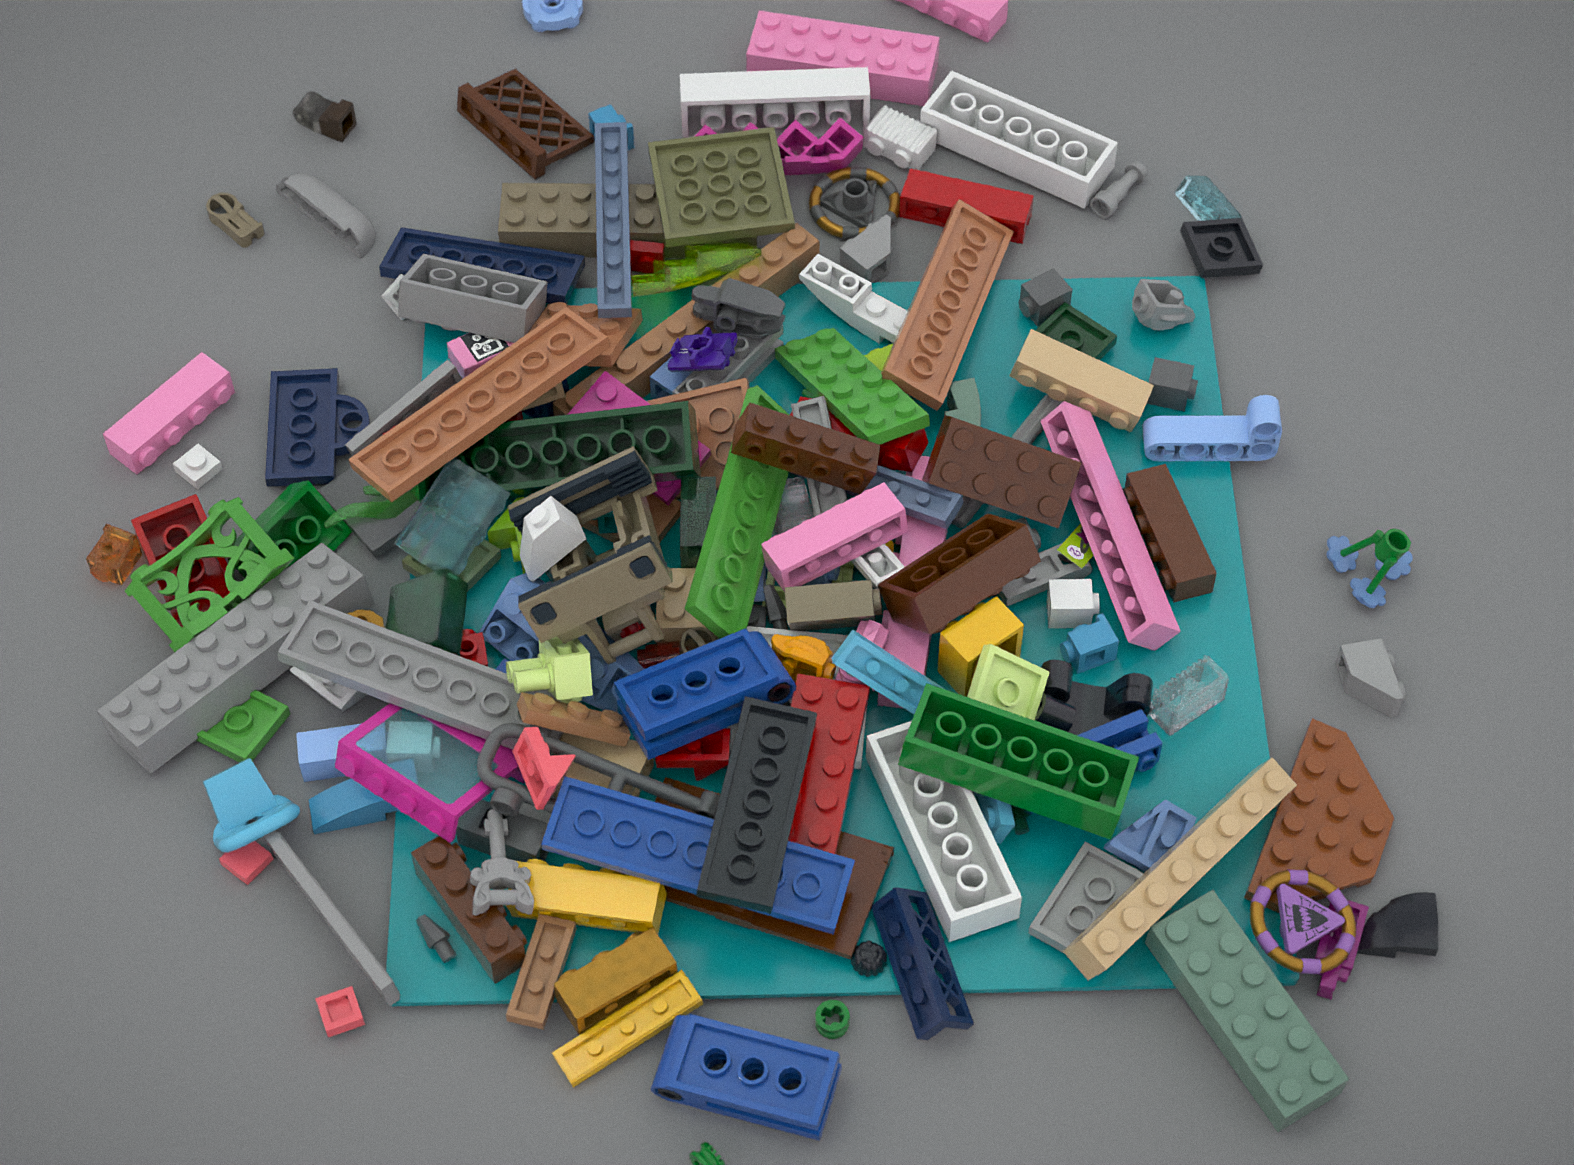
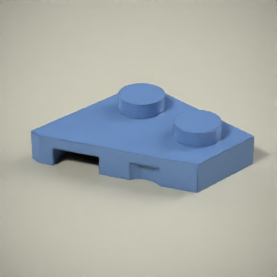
M1165 799L1107 842L1104 849L1146 872L1194 826L1197 817Z

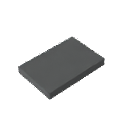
M352 468L318 490L375 558L432 519L429 511L410 491H407L391 503Z

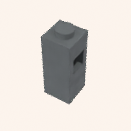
M480 800L459 817L456 836L458 844L491 855L489 836L484 834V819H488V811L494 809L489 802ZM520 813L516 816L502 814V818L507 819L508 836H504L506 858L520 862H527L528 859L545 861L549 851L542 850L541 843L548 823Z

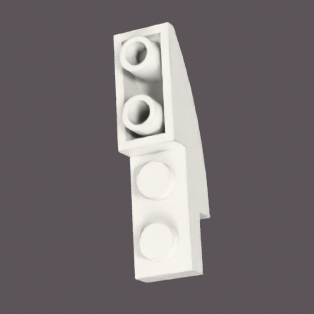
M817 254L799 274V279L837 316L879 344L884 338L894 343L908 311L872 292L871 282Z

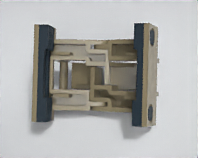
M634 446L508 505L510 520L514 522L518 531H521V535L524 517L550 496L575 514L580 525L613 510L620 538L619 541L613 543L614 548L596 555L587 540H584L551 567L555 582L549 581L518 596V608L541 643L557 636L565 644L587 634L608 665L616 662V657L653 640L656 643L664 640L661 628L655 620V615L649 605L663 599L664 586L673 583L672 571L667 567V563L664 560L646 498L647 495L658 491L654 475ZM602 615L605 632L615 641L614 643H608L595 618Z

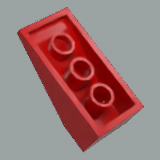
M194 494L131 519V523L150 566L187 539L207 517L197 494ZM211 537L203 545L215 544L213 538ZM212 557L195 560L190 576L189 594L196 591H211L222 598L226 597L230 593L225 582V571L228 565L226 559ZM179 565L170 571L175 576H177ZM156 581L160 590H164L167 587L166 581ZM175 595L163 596L167 603L175 600ZM200 599L190 603V606L199 603V611L205 612L210 608V601L208 599ZM177 608L169 610L172 617L183 627Z

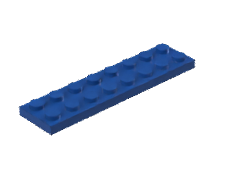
M564 776L541 843V849L696 894L714 819ZM788 841L772 913L748 910L834 934L855 860Z

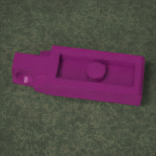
M1347 900L1355 917L1356 940L1349 956L1339 966L1319 974L1322 976L1316 996L1331 1000L1337 980L1347 982L1348 976L1351 975L1369 906ZM1329 903L1328 909L1339 914L1333 905ZM1342 925L1320 938L1315 959L1324 958L1335 950L1342 934Z

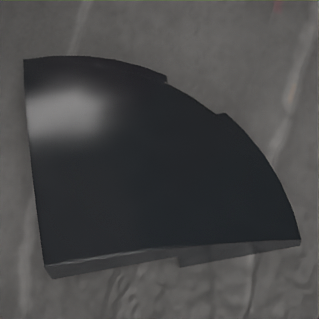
M1420 892L1402 895L1390 900V903L1380 911L1374 912L1363 927L1357 954L1395 958L1397 952L1436 956L1438 951L1436 894Z

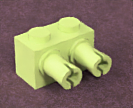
M557 636L543 643L539 641L540 654H538L537 658L506 661L507 679L509 683L514 684L517 694L548 689L556 700L564 703H569L570 701L579 702L582 700V697L593 695L590 653L578 638L565 644Z

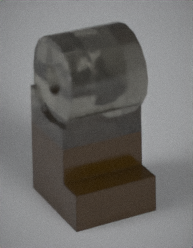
M307 92L293 109L294 118L302 126L339 142H343L357 125L352 102L342 99L337 103L324 98L317 92Z

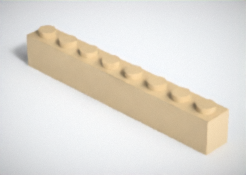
M1273 757L1253 769L1068 945L1063 952L1087 980L1107 970L1297 784Z

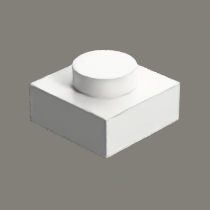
M200 444L195 445L173 463L175 472L197 490L223 470L221 461Z

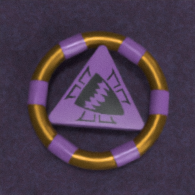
M1288 869L1265 879L1257 887L1251 900L1250 922L1254 936L1266 955L1281 966L1300 974H1320L1336 968L1349 956L1356 940L1355 917L1350 903L1342 892L1324 877L1306 870ZM1287 885H1308L1319 890L1327 897L1339 914ZM1274 890L1277 891L1281 919L1279 931L1284 940L1285 951L1279 947L1267 930L1264 920V909ZM1342 925V934L1336 948L1328 956L1321 959L1292 956Z

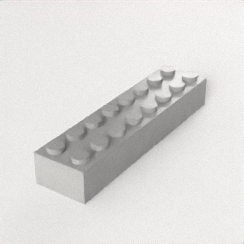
M320 543L98 709L97 713L110 738L152 774L198 739L197 733L201 730L207 732L224 718L225 713L230 708L241 706L251 698L250 693L254 690H262L292 667L278 661V651L309 600L346 614L356 610H366L373 605L374 600L364 575L326 545Z

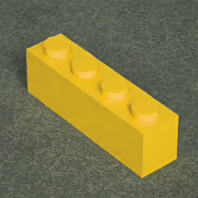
M528 859L527 862L516 861L519 864L518 868L526 867L531 872L528 886L534 898L533 913L529 915L515 909V905H506L512 917L538 920L539 914L574 921L576 925L634 933L645 932L653 927L657 934L659 933L667 895L664 885L635 876L622 875L618 871L601 868L598 872L585 870L584 867L571 863L559 867L551 866L539 859Z

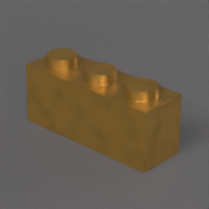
M653 927L645 932H636L630 935L624 944L611 951H602L589 964L578 970L571 969L562 974L558 981L553 983L556 1000L578 1035L676 974L677 962Z

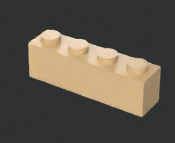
M1033 329L1030 330L1009 375L1023 386L1034 387L1047 393L1049 397L1056 401H1065L1088 410L1092 415L1109 422L1113 427L1121 430L1125 429L1129 432L1133 431L1139 421L1154 385Z

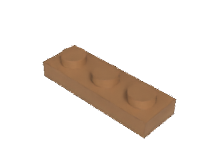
M521 692L517 702V708L523 723L626 747L631 735L623 717L612 710L606 709L601 712L589 709L584 704L575 701L564 703L556 701L543 693L531 695Z
M539 914L506 1012L508 1022L544 1030L555 997L553 983L557 982L563 973L577 930L576 922Z

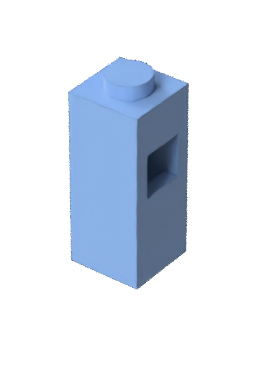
M361 724L296 733L298 761L304 782L345 776L335 768L338 741ZM383 724L356 745L388 766L386 760L388 734H386L385 725Z

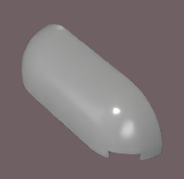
M297 173L285 177L276 185V192L358 258H362L373 247L375 230L368 217L319 178L310 174Z

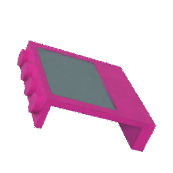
M391 703L338 741L336 769L450 843L455 839L459 817L494 790L483 783L478 776L476 766L478 756L486 739ZM500 745L491 765L493 772L506 779L512 776L524 784L525 781L512 752L513 749Z

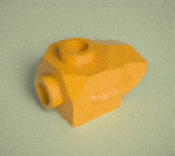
M773 635L771 638L772 649L795 683L797 674L833 679L836 671V665L832 664L831 659L833 652L824 641L803 635L794 637Z

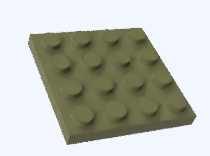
M774 127L648 142V152L666 247L786 233L795 229V221Z

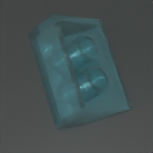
M454 458L444 466L394 544L422 564L453 582L455 577L465 569L467 559L474 548L484 540L487 528L495 516L499 515L505 508L506 499L510 493L473 468Z

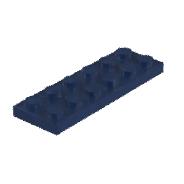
M401 227L379 266L381 277L397 279L400 274L405 275L423 254L547 281L546 303L564 302L567 304L585 268V256Z

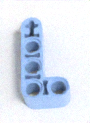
M1260 395L1250 400L1246 416H1153L1145 420L1142 425L1145 456L1152 461H1264L1273 458L1277 454L1282 435L1279 400L1271 395Z

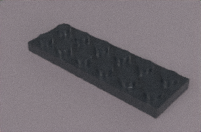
M745 697L696 897L769 914L772 913L816 723V712Z

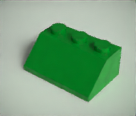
M310 481L290 484L255 520L280 550L286 548L294 557L288 567L320 543L334 551L352 533L347 524ZM244 532L236 539L234 546L240 545L245 536ZM251 541L247 550L266 558ZM239 561L236 567L237 570L243 562ZM244 570L239 571L246 578L247 572Z

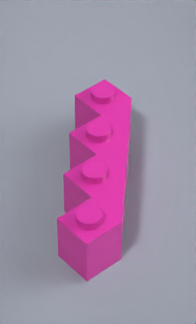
M839 118L820 139L814 136L797 120H794L777 138L784 175L824 174L845 168L862 151L864 137L842 118ZM750 122L742 131L759 128ZM705 124L695 136L717 133Z

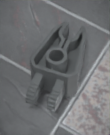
M728 278L722 282L720 288L697 285V287L692 289V298L696 302L692 307L694 316L699 319L703 318V320L713 321L714 329L719 333L736 332L737 336L763 337L780 332L786 315L782 314L785 302L771 291Z

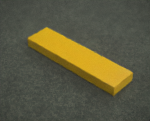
M680 970L552 1052V1055L574 1088L672 1025L675 1016L687 1015L703 1005V1000L684 971Z

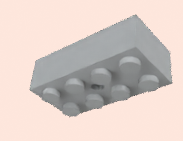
M423 254L400 280L398 316L408 318L414 323H430L441 326L445 330H460L515 343L528 333L546 308L548 282Z

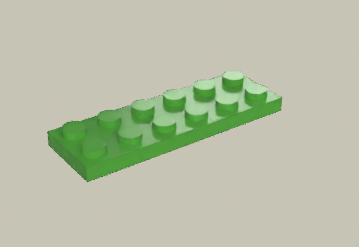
M834 328L822 329L817 331L816 334L802 339H794L785 345L774 348L776 360L815 398L824 396L828 410L857 438L880 445L930 426L929 414L892 380L883 379L881 370Z

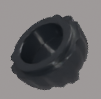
M867 940L860 943L854 949L851 965L853 970L857 971L859 975H865L866 977L871 975L877 976L884 971V967L887 965V954L881 945Z

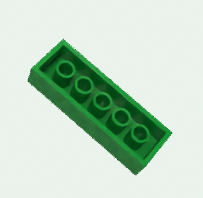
M926 683L904 740L898 765L1111 840L1120 819L1139 757Z

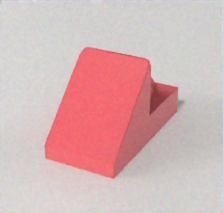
M524 727L512 752L536 810H542L562 782L576 755L550 756L549 746L543 740L539 728Z

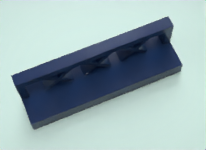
M894 887L874 903L871 909L916 1038L928 1041L945 1027L969 1029L974 1025L927 892ZM911 903L917 904L920 915L913 910ZM922 934L930 941L932 948L925 943ZM935 969L942 974L944 982L936 975ZM946 1001L954 1008L956 1015L950 1014Z

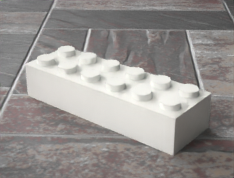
M868 67L680 74L682 138L694 137L705 124L717 134L742 131L750 122L759 129L774 127L776 137L778 138L794 120H797L814 136L820 139L839 118H842L864 137V129L870 121Z
M954 71L948 74L921 109L920 123H924L926 126L929 125L937 130V144L1084 209L1115 166L1118 142Z
M912 721L867 735L866 759L949 942L1018 919L1022 896L972 791L898 765L904 740Z

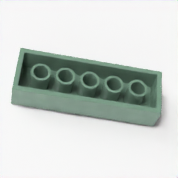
M1211 890L1149 928L1145 944L1277 1132H1280L1342 1093L1349 1081L1348 1076L1214 890Z

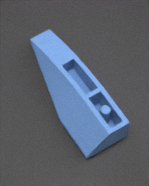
M526 573L509 580L479 633L483 632L485 641L511 661L537 658L538 654H540L539 639L518 608V596L545 584V582L540 578L532 582L528 579ZM601 628L608 643H614L615 641ZM587 634L578 637L579 641L590 653L593 692L592 696L582 697V701L601 710L607 709L619 713L616 701L620 699L615 692L614 681L644 670V668L628 652L616 657V662L608 665Z

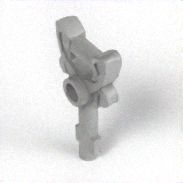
M491 809L487 813L488 819H484V834L489 836L491 859L485 860L481 868L476 867L471 871L470 882L476 886L472 913L473 915L482 914L489 909V905H515V909L530 915L533 913L534 898L528 886L531 872L526 867L518 868V862L506 858L504 836H508L507 819L502 818V813Z

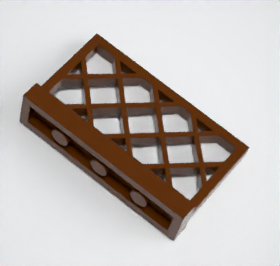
M516 68L475 88L469 83L458 87L457 112L535 180L545 175L546 166L594 143V135ZM515 81L522 89L506 88L504 86ZM484 95L498 96V101L487 100ZM502 96L519 98L520 102H503ZM524 99L535 100L541 106L523 104ZM501 111L516 112L518 115L517 118L507 117ZM524 113L540 115L539 120L523 119L521 115ZM543 116L556 117L561 123L543 121ZM521 128L537 130V135L526 134ZM541 130L560 132L559 138L541 136ZM563 133L576 134L580 138L576 140L563 138ZM540 145L554 146L557 149L547 153Z

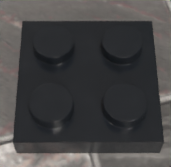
M1242 218L1183 222L1180 232L1200 278L1260 274L1263 263Z

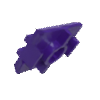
M705 327L702 334L684 335L680 340L677 338L670 350L672 358L667 365L670 372L724 370L725 367L730 365V356L735 354L734 348L737 343V333L712 334L711 328Z

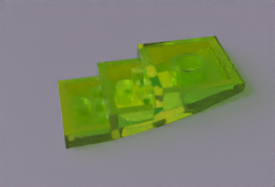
M749 242L684 246L685 259L653 261L654 274L631 275V296L666 293L704 283L732 272L761 256V248Z

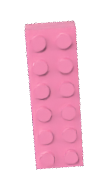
M759 10L746 53L747 71L868 67L870 99L924 106L930 99L938 66L940 37Z

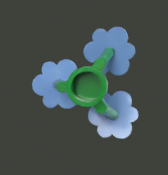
M1390 529L1386 533L1377 530L1372 536L1355 544H1349V539L1346 536L1339 538L1332 536L1327 540L1329 548L1326 554L1327 558L1333 563L1335 570L1339 573L1354 570L1356 568L1355 560L1358 558V551L1375 544L1374 555L1377 559L1375 568L1378 570L1376 576L1372 581L1369 578H1363L1362 580L1353 578L1350 581L1353 596L1361 604L1369 608H1375L1377 605L1384 606L1386 603L1384 598L1386 591L1379 585L1384 577L1389 580H1397L1400 575H1408L1411 571L1409 564L1412 562L1413 557L1408 551L1411 541L1399 529Z

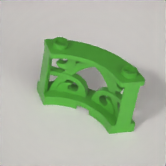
M239 497L228 502L220 500L214 504L208 511L210 516L187 539L152 565L144 564L140 566L130 576L132 581L124 592L129 597L133 596L170 638L172 642L169 646L174 652L238 606L250 595L254 594L256 590L262 588L282 573L294 559L286 548L282 550L278 548L242 506L243 501ZM230 518L245 533L239 546H234L237 539L234 528H232V532L228 536H223L221 533L223 525ZM211 537L213 538L215 544L203 545ZM251 541L266 558L247 550ZM212 557L230 558L225 571V582L230 592L226 597L222 598L211 591H196L189 594L190 576L195 560ZM239 561L243 563L239 566L238 570L247 572V576L243 581H236L233 578ZM179 565L177 576H175L170 571ZM164 580L167 583V587L157 592L163 596L175 595V600L161 604L147 587L156 581ZM200 599H208L210 601V608L205 612L199 611V603H195L190 606V603ZM177 608L183 627L177 623L168 610Z

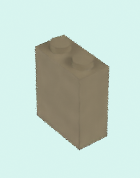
M871 580L785 587L787 623L791 630L810 631L859 626L861 620L868 621L870 619L876 622V615H882L880 589H873Z

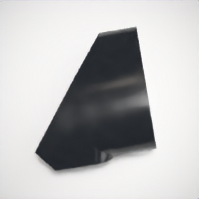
M1054 659L1045 661L1041 668L1050 673L1035 718L1037 722L1079 735L1141 709L1146 717L1150 713L1153 681L1147 675L1130 673L1107 687H1100L1072 681L1073 667L1068 662Z

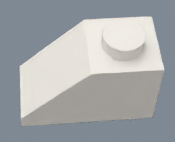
M552 496L536 506L524 517L520 558L528 579L532 582L586 540L578 517Z

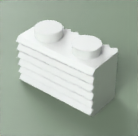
M885 105L865 127L863 147L867 148L875 156L882 155L893 160L900 168L919 170L936 149L937 130L929 125L926 126L924 123H920L919 120L915 121L914 118H909L908 115L904 116L903 113H899L897 110L894 111Z

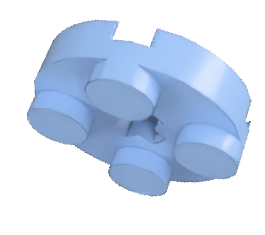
M522 0L523 14L526 20L531 23L532 29L537 32L574 28L579 24V17L583 12V0ZM555 2L556 6H549V3Z

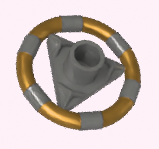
M845 167L822 176L813 186L809 196L810 214L816 224L826 232L842 239H853L872 222L876 184L883 189L889 199V209L884 215L887 214L891 217V225L897 220L899 215L900 193L890 179L875 170L866 167ZM850 179L843 184V190L821 197L833 183ZM822 207L858 227L841 226L827 218Z

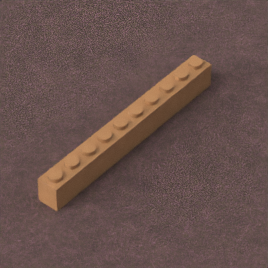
M796 223L795 229L782 233L712 286L720 288L723 281L731 278L769 290L779 297L800 281L799 274L820 253V241ZM691 300L623 350L612 367H600L566 392V397L555 400L552 403L554 416L567 415L604 371L608 372L641 398L645 397L650 393V376L671 357L670 350L676 339L679 338L680 340L684 335L702 334L705 327H710L712 334L719 333L714 329V322L703 320V318H696L692 308L696 302Z

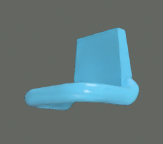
M247 758L203 781L219 822L213 832L214 845L222 852L228 853L244 847L290 823L300 814V808L297 804L284 796L272 794L251 758ZM251 819L257 820V821H255V822L249 824V820H251Z

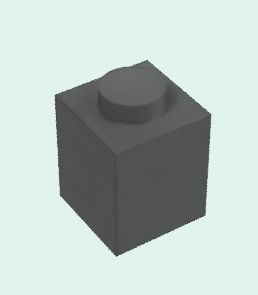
M1053 268L1021 284L1019 308L1025 317H1030L1039 327L1064 302L1071 305L1073 289Z
M1155 357L1148 382L1154 385L1146 404L1185 411L1187 399L1194 400L1198 380L1192 379L1195 365Z

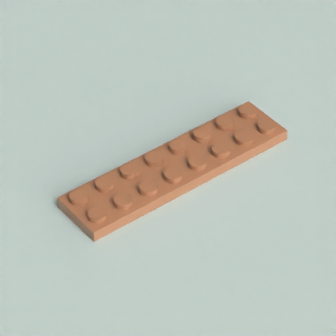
M958 199L952 208L881 371L883 379L892 380L905 393L938 411L944 403L1014 231Z
M563 308L349 458L351 468L392 503L610 347L608 337L569 308Z

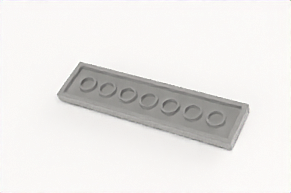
M309 600L278 651V661L484 739H487L490 733L502 724L517 723L530 727V724L523 723L517 708V702L521 693L517 694L515 692L514 684L508 682L506 673ZM548 689L524 692L531 695H534L535 693H543L556 700L552 693L548 691ZM552 730L550 736L560 740L563 732ZM507 738L502 741L501 745L514 749L518 739Z

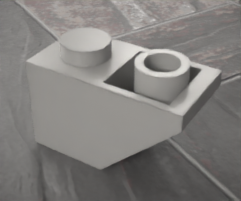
M887 214L878 221L871 222L855 238L848 239L840 248V266L869 282H879L890 274L891 217Z
M1379 638L1341 645L1335 665L1345 693L1390 718L1397 717L1401 704L1406 699L1403 682L1401 680L1397 681L1394 673V657L1391 651L1386 650L1383 639Z

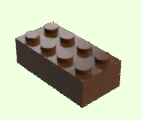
M944 415L922 481L1059 529L1082 462Z
M987 513L877 586L880 589L892 621L931 635L944 630L947 627V623L956 617L973 611L975 605L985 598L1000 593L1003 590V586L1012 580L1026 576L1030 572V568L1040 563L1041 559L1026 524Z

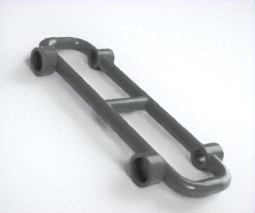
M517 723L502 724L490 733L478 756L476 765L478 776L483 783L495 790L489 802L491 807L508 816H516L523 802L535 806L526 786L497 775L493 772L491 766L503 740L511 737L519 739L526 726ZM530 724V727L539 728L543 740L549 746L550 753L555 755L574 754L576 757L573 762L611 777L608 789L622 792L625 784H628L691 810L695 814L715 819L720 795L711 791H704L701 798H698L550 736L552 729ZM551 797L542 810L552 814L556 799Z

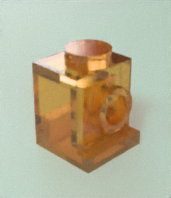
M106 523L103 527V535L87 556L86 561L90 573L96 579L102 582L111 581L122 585L143 553L136 534Z

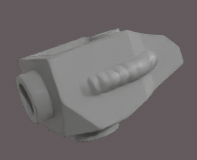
M1140 279L1134 290L1132 309L1142 325L1153 330H1167L1179 324L1193 322L1195 319L1192 308L1184 304V296L1179 288L1173 286L1167 280Z

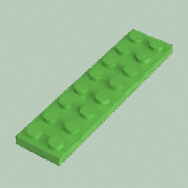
M756 385L747 389L739 418L749 402L787 415L789 414ZM731 448L684 608L719 639L742 629H747L765 562L761 544L768 541L772 536L789 471L731 453Z

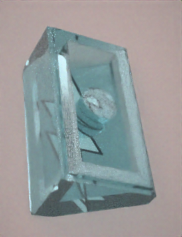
M1185 176L1175 191V195L1197 221L1242 218L1241 214L1208 176Z

